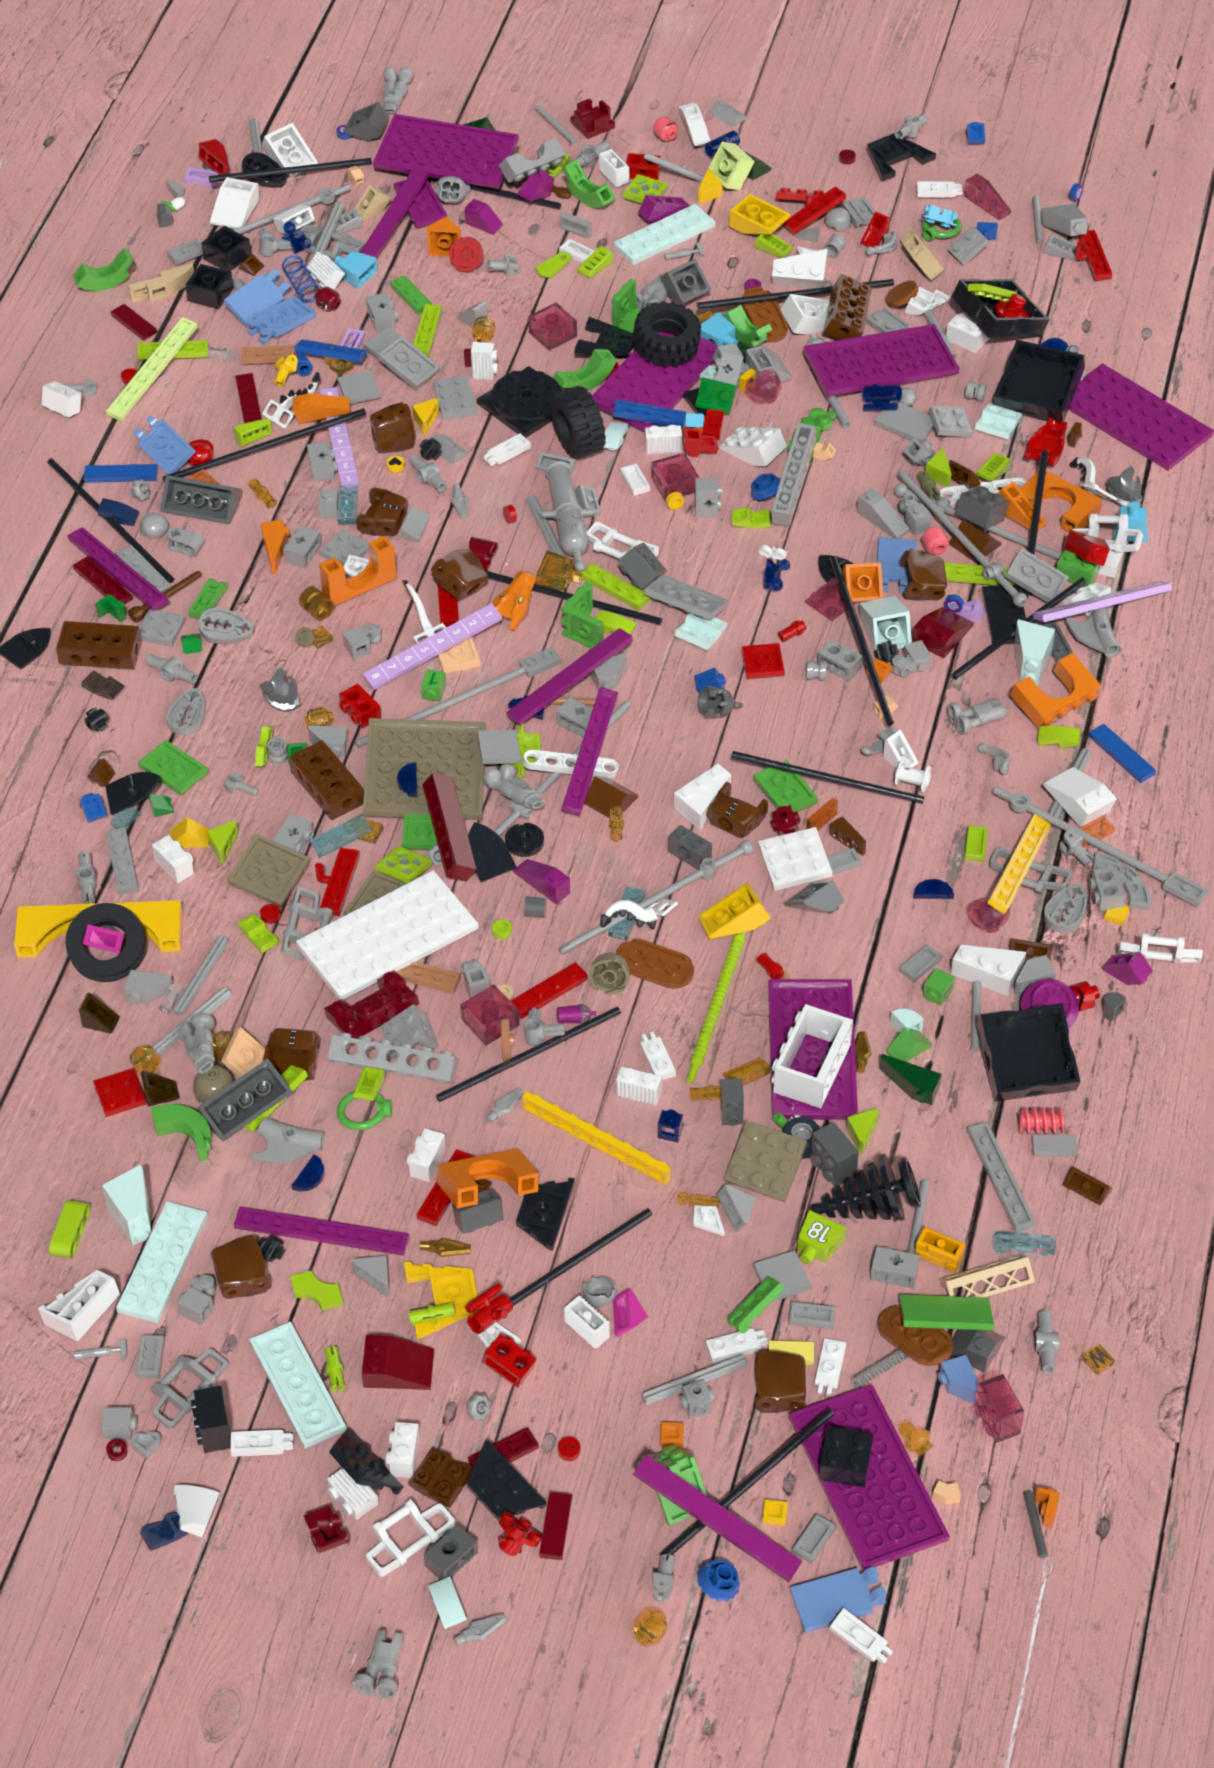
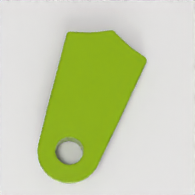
M560 252L535 268L540 276L551 279L570 262L571 255L567 252Z

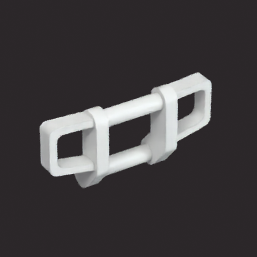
M1091 514L1089 518L1090 528L1073 529L1074 531L1098 537L1099 523H1119V531L1115 543H1107L1110 550H1115V552L1138 551L1143 538L1141 530L1128 529L1127 514H1120V516H1098V514ZM1127 536H1137L1135 543L1125 545Z
M595 522L587 531L589 541L594 544V551L604 552L618 559L628 551L621 552L609 547L614 540L632 546L631 549L644 542L622 535L617 530L600 522ZM597 530L606 533L602 540L593 535ZM644 542L655 556L659 554L658 546Z
M1146 933L1142 934L1140 945L1120 942L1118 945V954L1141 952L1146 959L1167 960L1177 964L1201 962L1203 950L1183 949L1184 937L1149 936ZM1148 944L1176 947L1174 953L1147 950Z
M409 1499L402 1508L383 1521L372 1525V1529L380 1543L366 1554L367 1562L380 1577H384L399 1566L407 1563L408 1558L429 1543L433 1544L438 1541L445 1531L455 1526V1519L442 1504H437L420 1514L414 1502ZM437 1513H441L448 1522L435 1532L426 1520ZM409 1514L414 1524L424 1536L401 1552L388 1537L385 1530ZM385 1549L394 1561L385 1567H380L373 1558Z

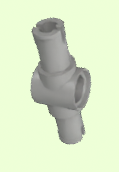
M920 114L918 117H905L904 124L895 131V137L903 139L905 136L917 137L918 130L928 121L927 116Z
M605 140L596 146L585 145L581 148V153L576 159L581 167H593L596 165L599 153L609 150L610 145Z
M416 454L410 457L409 463L416 469L417 478L422 484L428 483L433 485L439 492H443L446 489V482L440 478L439 469L434 462L428 464Z
M149 654L146 658V664L158 669L160 675L166 681L170 682L174 678L184 680L190 684H194L197 681V673L185 669L184 664L177 657L173 656L170 659H162Z
M85 851V857H83V852H80L78 854L79 867L76 870V876L82 894V903L88 904V900H90V903L94 904L93 890L97 883L94 869L91 865V854Z
M1043 1310L1038 1313L1039 1328L1035 1332L1034 1345L1035 1352H1039L1041 1356L1043 1373L1052 1374L1056 1371L1055 1355L1059 1352V1333L1055 1332V1329L1052 1327L1051 1312Z

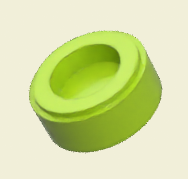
M499 919L492 924V935L495 938L502 940L511 936L512 925L508 920Z

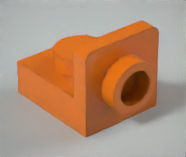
M1037 1487L1035 1502L1043 1504L1040 1516H1044L1043 1526L1052 1528L1059 1504L1060 1492H1056L1051 1488Z

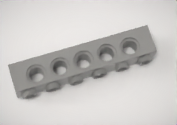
M799 423L797 425L771 510L772 524L788 527L791 525L815 445L816 426Z
M339 1032V1035L332 1034L327 1058L332 1063L360 1068L366 1066L382 1069L393 1074L449 1084L454 1083L458 1059L453 1056L452 1052L441 1051L439 1054L433 1053V1049L421 1047L420 1050L412 1049V1045L400 1043V1046H394L391 1041L380 1040L378 1043L372 1042V1038L365 1036L355 1039L351 1038L352 1035ZM357 1045L356 1053L349 1055V1047ZM377 1049V1056L370 1059L368 1057L369 1051ZM394 1052L398 1053L397 1060L389 1062V1055ZM418 1056V1063L410 1066V1058ZM432 1060H438V1067L434 1070H431L429 1068L430 1062Z

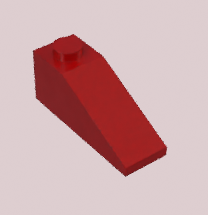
M217 139L200 142L198 158L219 175L227 174L228 162L225 146Z

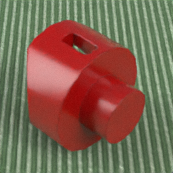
M1083 981L1069 986L1078 999L1079 1012L1095 1007V999L1100 998L1096 985L1090 986L1087 981Z

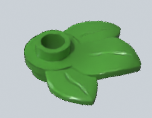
M813 408L809 412L810 416L801 418V422L821 426V430H827L831 428L832 420L836 418V412H826L822 408Z

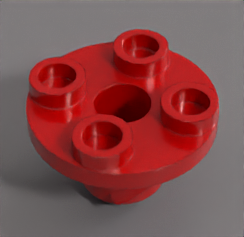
M1012 294L1008 301L998 302L995 306V311L998 314L997 318H1029L1028 313L1023 309L1026 303L1024 297L1019 294Z
M504 1511L498 1520L499 1525L505 1531L502 1538H498V1546L504 1553L510 1556H516L518 1553L521 1554L524 1544L530 1547H537L543 1538L538 1532L531 1529L532 1523L523 1517H520L518 1520L509 1512Z

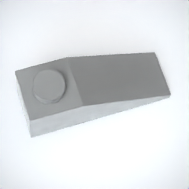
M870 488L858 497L857 513L891 537L900 539L910 532V528L885 497Z

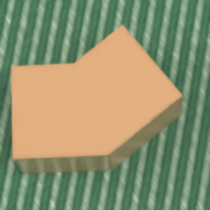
M359 167L347 168L348 177L352 180L354 186L364 183L365 176Z
M830 442L826 444L816 443L813 449V458L823 461L833 458L836 450Z
M889 695L885 696L892 713L899 706ZM879 701L874 702V712L879 718H883Z
M938 1481L933 1491L932 1499L945 1505L959 1503L961 1494L958 1484H946Z

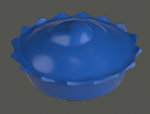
M772 473L759 475L751 484V497L759 501L772 498L774 494H777L781 479Z
M709 1560L698 1569V1585L702 1588L703 1593L708 1594L710 1599H716L718 1602L722 1600L727 1602L730 1598L734 1599L735 1595L739 1593L740 1582L738 1572L729 1562Z

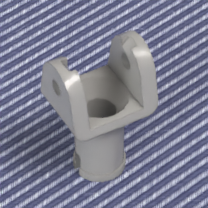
M505 254L502 260H488L487 263L488 271H503L506 277L516 276L521 272L519 265H516L517 258L515 255Z
M1073 830L1066 831L1064 840L1059 845L1061 852L1065 857L1070 855L1076 856L1086 867L1093 861L1094 856L1082 847L1084 838Z
M667 1554L660 1556L658 1572H653V1597L658 1602L667 1601L674 1588V1575H672L675 1557L670 1554L668 1560H666Z

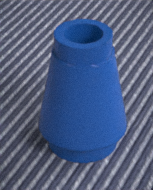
M298 353L296 355L298 360L296 372L301 376H307L312 370V364L304 353Z

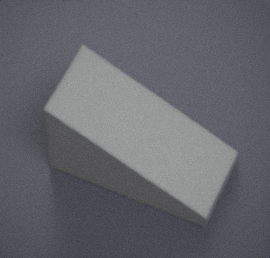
M168 179L166 180L167 189L175 198L185 195L183 185Z
M820 226L800 230L796 238L817 243L820 237Z

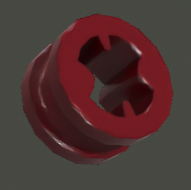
M113 1439L106 1446L108 1458L112 1461L118 1462L127 1456L126 1443L121 1439ZM114 1447H117V1449L118 1447H120L121 1452L119 1454H117V1452L113 1454L112 1449Z

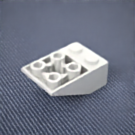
M226 177L220 187L210 224L225 225L233 229L244 226L260 200L258 183Z
M744 426L737 428L719 446L721 450L752 466H767L787 447L780 428Z

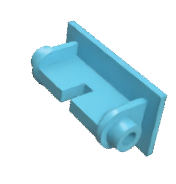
M930 204L925 205L924 212L926 214L921 215V217H925L926 222L935 223V221H939L941 226L948 228L951 225H957L953 223V220L956 221L958 216L955 211L943 209L942 214H939L940 207Z

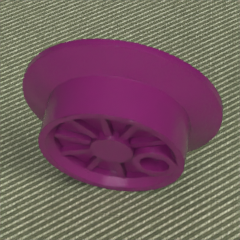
M1041 979L1032 983L1025 990L1021 999V1011L1038 1006L1063 1003L1068 1028H1071L1078 1017L1079 1003L1073 990L1065 983L1055 979Z

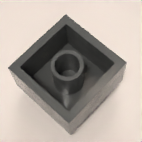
M696 259L666 272L661 277L672 302H676L678 305H685L706 295L711 290Z
M979 486L961 493L955 514L983 528H988L1004 521L1010 501L1004 499V496L990 492L986 487Z
M835 1122L812 1133L810 1159L813 1165L819 1167L825 1180L831 1182L836 1188L844 1184L848 1179L855 1178L859 1151Z

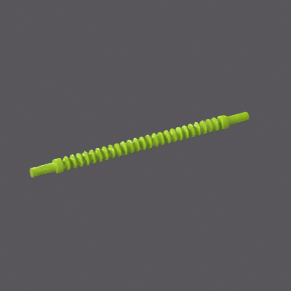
M746 932L737 933L733 936L723 970L721 971L705 1017L706 1019L699 1034L698 1042L690 1060L691 1067L686 1081L690 1084L694 1083L698 1069L703 1065L708 1045L712 1039L711 1036L723 1007L722 1004L726 998L730 981L745 943L744 936Z

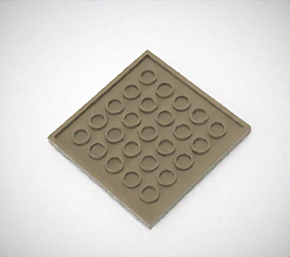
M369 718L363 816L404 817V814H430L422 784L433 772L453 778L464 819L482 820L484 764L481 763L477 731L486 730V722Z

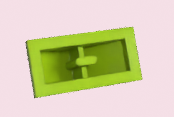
M941 449L926 463V471L936 483L944 487H950L951 471L945 450Z
M230 821L207 830L209 844L220 863H225L238 836L237 821Z
M876 1108L847 1117L846 1130L860 1154H863L878 1123L879 1110Z

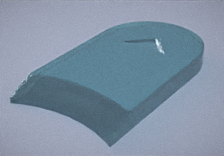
M130 807L115 815L111 820V824L115 829L126 828L142 812Z

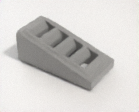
M356 208L340 216L334 233L342 234L362 228L361 216Z
M1054 234L1049 236L1043 253L1077 261L1075 259V244Z

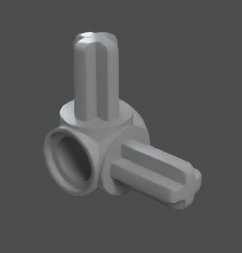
M266 227L259 230L260 254L271 256L277 250L292 249L291 240H277L273 234L269 233Z
M536 1007L529 1011L528 1019L523 1023L526 1043L531 1046L541 1044L547 1036L565 1034L563 1024L544 1025V1022L541 1021V1011L536 1009Z

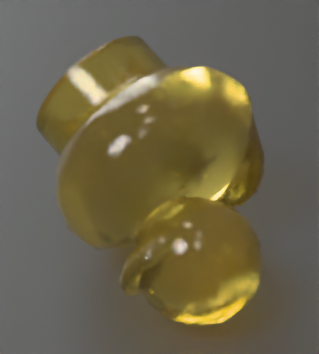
M904 1422L900 1426V1434L908 1438L906 1448L910 1452H916L921 1457L933 1447L928 1430L915 1429L914 1425L910 1422Z

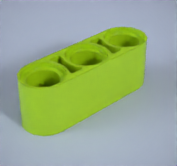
M66 1200L50 1241V1255L66 1258L74 1257L89 1217V1203Z

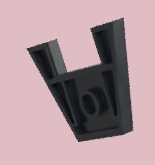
M895 133L867 144V151L881 181L896 175V171L890 165L908 157L914 156L921 164L936 159V153L906 138H896Z
M589 316L585 330L598 332L600 335L596 343L579 339L574 353L592 354L594 349L609 350L614 356L630 355L634 344L633 333Z

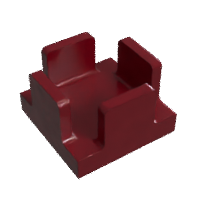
M590 98L577 103V110L570 117V123L587 139L615 128V122L611 119V109L603 100L599 101V107L593 108Z

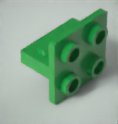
M702 377L695 406L703 409L722 410L724 414L729 415L737 385Z

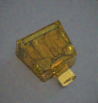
M546 551L536 573V584L556 590H566L570 581L580 583L582 579V572L574 570L573 559L551 551Z

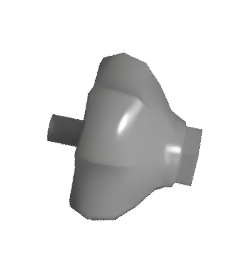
M812 334L809 336V341L806 345L824 343L826 341L819 338L817 334Z
M908 386L899 389L895 396L897 402L907 406H912L917 399L915 390Z
M142 479L139 481L135 480L130 495L133 498L136 497L139 501L148 500L150 493L148 484Z
M434 844L428 850V858L432 860L435 867L443 866L438 844Z
M473 1394L472 1398L466 1403L467 1413L473 1421H483L490 1413L491 1402L485 1394Z

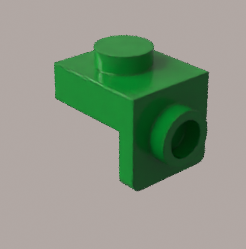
M109 594L96 602L95 606L98 617L101 618L109 613L119 622L126 619L124 604L116 600L112 595Z

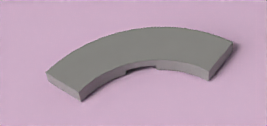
M1095 852L1093 869L1117 867L1123 889L1129 899L1130 908L1149 911L1150 894L1138 872L1131 866L1128 867L1120 862V859Z

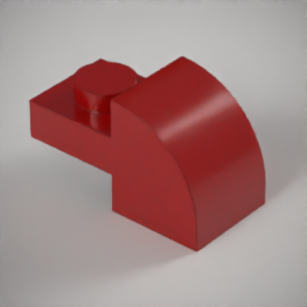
M683 428V443L689 455L698 457L699 452L717 454L719 448L716 436L702 435L701 429Z

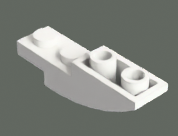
M690 103L678 106L694 146H703L709 143L708 131L698 105Z

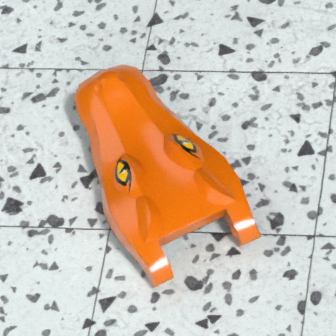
M528 571L518 572L511 584L492 601L493 606L501 614L502 618L511 620L509 629L513 631L517 630L520 622L528 614L534 583H536L535 575Z

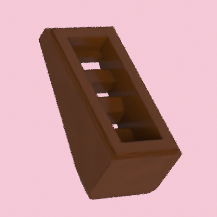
M843 816L830 823V835L849 848H854L861 856L865 855L866 840Z

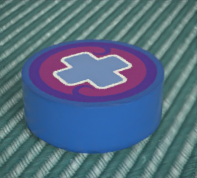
M341 125L336 129L337 137L343 140L352 137L345 134L344 129L346 125Z
M1077 183L1073 184L1069 193L1071 200L1078 201L1080 199L1083 186Z
M955 594L948 595L944 602L945 608L954 613L960 612L964 605L963 599Z

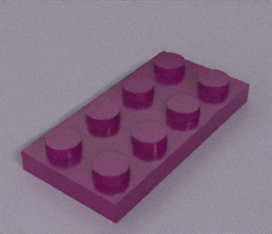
M427 179L407 210L416 228L433 224L447 217L446 211ZM406 180L394 183L396 193L399 192Z

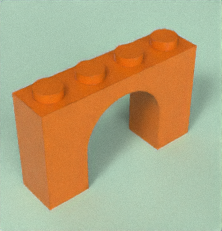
M1039 470L1020 488L1033 506ZM1046 470L1042 501L1049 498H1060L1072 505L1062 516V530L1069 533L1070 529L1085 528L1089 524L1090 515L1101 512L1102 499Z
M386 536L368 543L369 562L366 568L354 577H345V568L336 557L319 564L322 593L334 602V606L397 579L394 546Z
M1074 653L1058 660L1053 670L1068 688L1069 696L1053 698L1046 695L1030 676L1014 684L1010 696L1037 728L1044 725L1049 726L1056 717H1065L1071 710L1079 709L1087 701H1094L1099 695L1100 683Z
M518 1148L438 1164L437 1183L457 1209L478 1204V1185L475 1181L491 1178L504 1181L518 1196L538 1192V1172Z

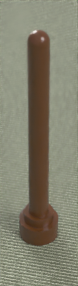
M195 571L164 591L163 594L169 598L200 578L202 573ZM145 604L141 607L134 606L128 610V615L133 622L137 623L143 619L145 612L149 611L150 608Z

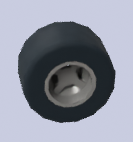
M796 1117L786 1123L783 1133L808 1142L802 1159L811 1156L812 1133L819 1130L820 1126L810 1118Z

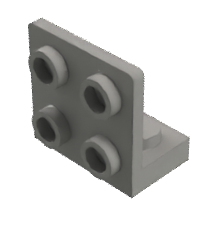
M411 1005L381 1025L384 1039L391 1041L394 1046H400V1043L412 1046L419 1043L431 1049L438 1046L428 1015L415 1005ZM391 1053L390 1057L395 1059L398 1057V1053Z

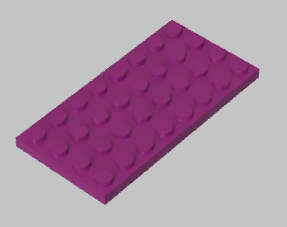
M394 114L373 161V167L408 174L413 169L428 172L431 178L440 179L446 176L459 177L467 184L499 189L504 177L499 165L505 158L513 155L519 141V135Z
M935 324L803 347V352L826 397L959 374L960 369Z
M657 332L658 334H660V335H662V336H667V337H675V336H677V335H675V334H673V333H670V332ZM700 337L698 351L694 357L687 361V363L679 364L677 367L653 365L652 362L645 361L644 357H641L634 350L592 397L595 399L598 408L611 415L614 412L616 399L673 409L683 398L684 392L690 391L701 379L700 374L709 365L712 366L715 363L713 355L717 345ZM616 417L644 433L645 428L659 425Z
M1103 363L1079 382L1069 411L1167 471L1211 438L1214 433L1213 429Z
M769 979L771 1081L775 1072L772 1071L773 1063L776 1058H780L781 1046L783 1043H787L788 1032L791 1027H795L796 1015L798 1011L802 1012L805 1004L853 1020L851 1046L822 1108L773 1093L774 1084L771 1083L772 1120L774 1114L778 1112L786 1119L795 1118V1115L812 1120H847V1117L858 1114L852 979ZM806 1034L790 1069L817 1078L833 1043Z
M873 1384L789 1413V1420L798 1435L828 1408L834 1412L832 1418L801 1444L818 1480L828 1426L874 1434L865 1488L819 1480L863 1572L868 1568L878 1567L949 1541L950 1535Z

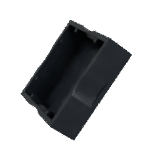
M959 279L951 296L988 338L1041 337L1050 320L1028 298L1026 293L1013 279ZM968 284H987L1017 292L1026 300L1023 309L1028 313L1029 318H997L998 314L995 311V306L999 300L975 296L974 292L968 291Z
M1016 340L1009 357L1007 369L1002 375L995 392L994 405L1022 413L1024 416L1048 421L1049 417L1054 420L1056 419L1058 422L1065 421L1085 369V355L1049 349L1042 345Z
M1063 1003L1038 1006L1023 1011L1008 1010L980 1014L977 1026L994 1102L1077 1090L1081 1081L1075 1054L1069 1041V1028Z

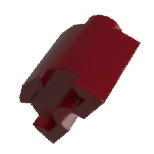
M471 537L469 549L479 559L486 571H488L491 565L492 556L496 554L498 543Z
M330 1505L303 1515L317 1553L326 1552L350 1542L346 1530H341L340 1528L342 1523L338 1513H333Z

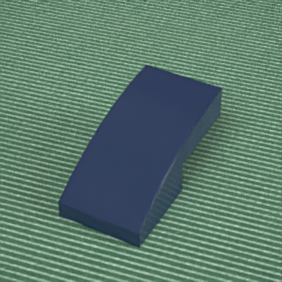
M105 498L102 499L97 510L98 516L116 518L119 524L134 526L139 516L138 510L121 502Z
M177 1512L164 1515L162 1522L141 1528L140 1534L150 1551L173 1543L189 1534L186 1531L180 1530V1516Z

